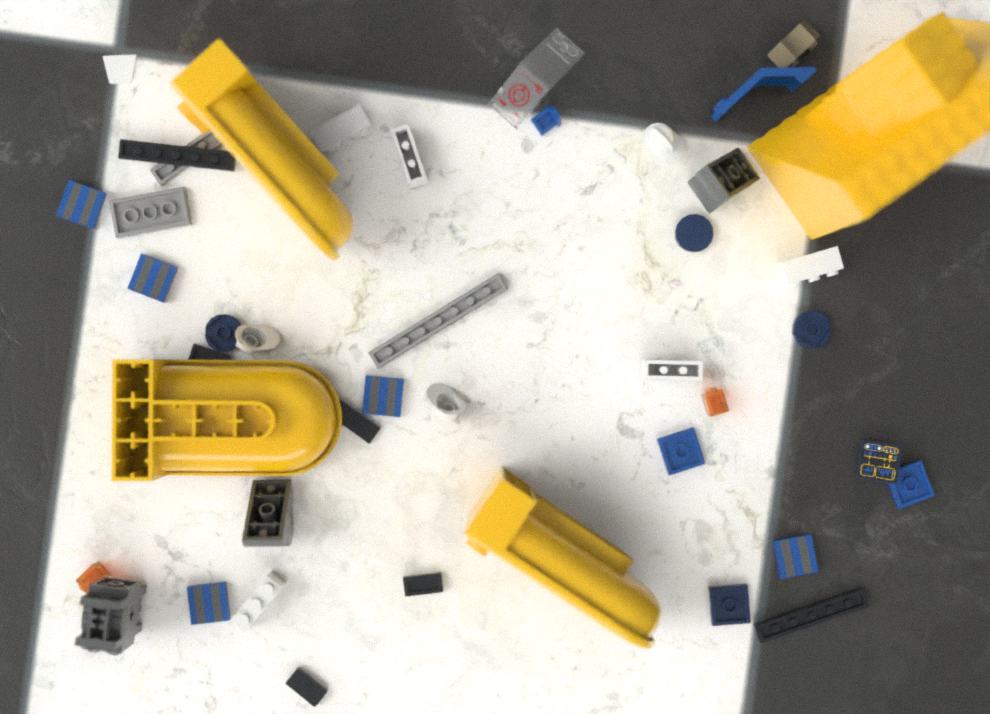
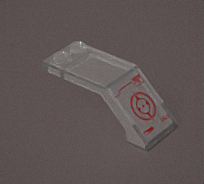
M558 28L554 29L521 61L488 105L517 130L528 119L531 112L548 91L583 57L585 52Z

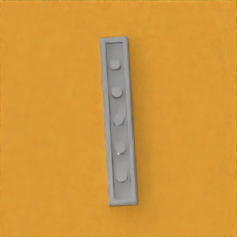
M209 130L185 146L215 150L223 145V143ZM158 164L150 169V172L160 186H163L189 167Z

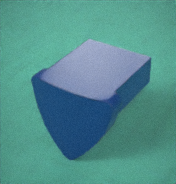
M548 105L545 107V110L531 119V123L539 134L543 136L554 127H559L561 125V118L558 110Z

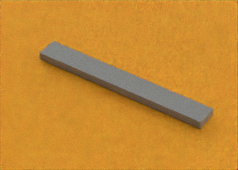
M499 273L368 352V354L379 369L507 291L508 288Z

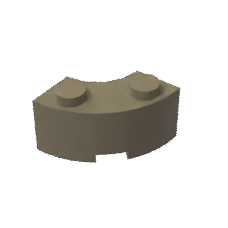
M804 19L767 56L779 68L794 67L799 62L797 58L806 49L810 52L818 44L816 40L821 35Z

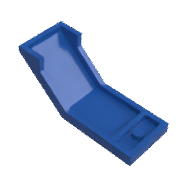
M815 67L761 68L728 99L724 97L713 108L715 112L711 115V118L715 122L719 120L754 86H786L793 93L817 69Z

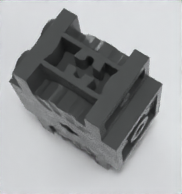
M102 577L91 583L88 593L80 597V605L84 606L81 618L82 633L75 637L74 646H81L82 649L92 653L102 651L108 652L109 655H119L134 644L135 635L142 629V623H138L140 619L139 613L142 607L141 596L146 593L147 585H141L142 582L108 577Z

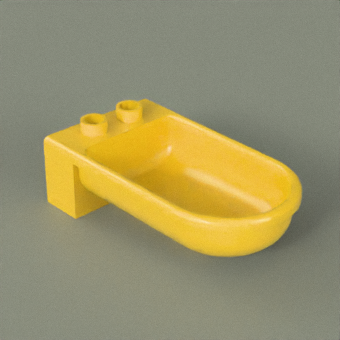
M218 39L170 82L173 89L184 100L177 106V109L203 134L211 130L302 232L330 260L336 261L341 257L337 251L349 241L354 228V221L350 210L329 187L340 174L257 83L250 72L226 45Z
M112 359L111 481H154L167 475L291 476L306 472L326 459L339 439L343 419L339 397L332 384L323 374L309 365L296 361Z
M500 467L467 517L464 532L468 537L466 544L483 556H486L489 551L620 638L643 649L652 648L656 642L653 634L661 620V607L654 593L628 573L635 560L536 494L533 487L503 467Z

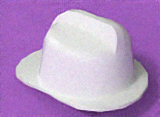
M654 123L644 131V145L660 161L672 164L682 158L685 150L684 142L669 126L664 123Z
M241 325L235 331L237 339L236 348L250 355L256 354L260 350L274 349L280 342L278 332L268 325Z
M435 383L427 388L426 397L435 407V414L438 418L454 423L456 418L465 411L466 403L449 386Z

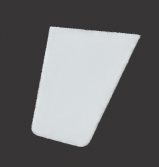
M136 55L103 56L109 83L123 84L132 82Z

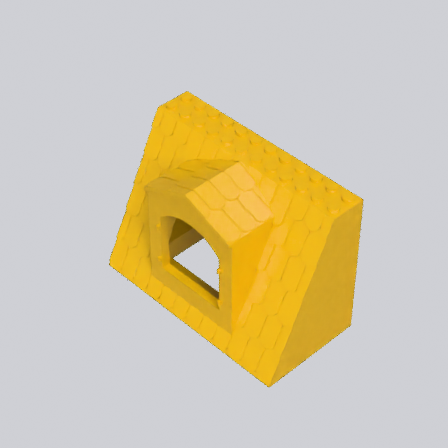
M943 11L938 13L747 147L752 157L811 240L866 219L990 132V23L957 18L949 19Z

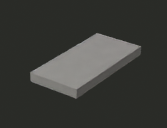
M185 187L109 200L115 237L118 239L192 225Z

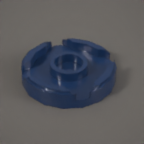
M691 214L682 218L675 228V240L679 247L687 252H700L707 248L712 242L714 235L710 221L698 214Z
M818 311L800 313L792 324L794 340L805 348L823 346L831 335L829 319Z
M227 314L211 318L205 328V339L208 345L220 352H229L236 349L237 339L235 331L242 324L234 316Z

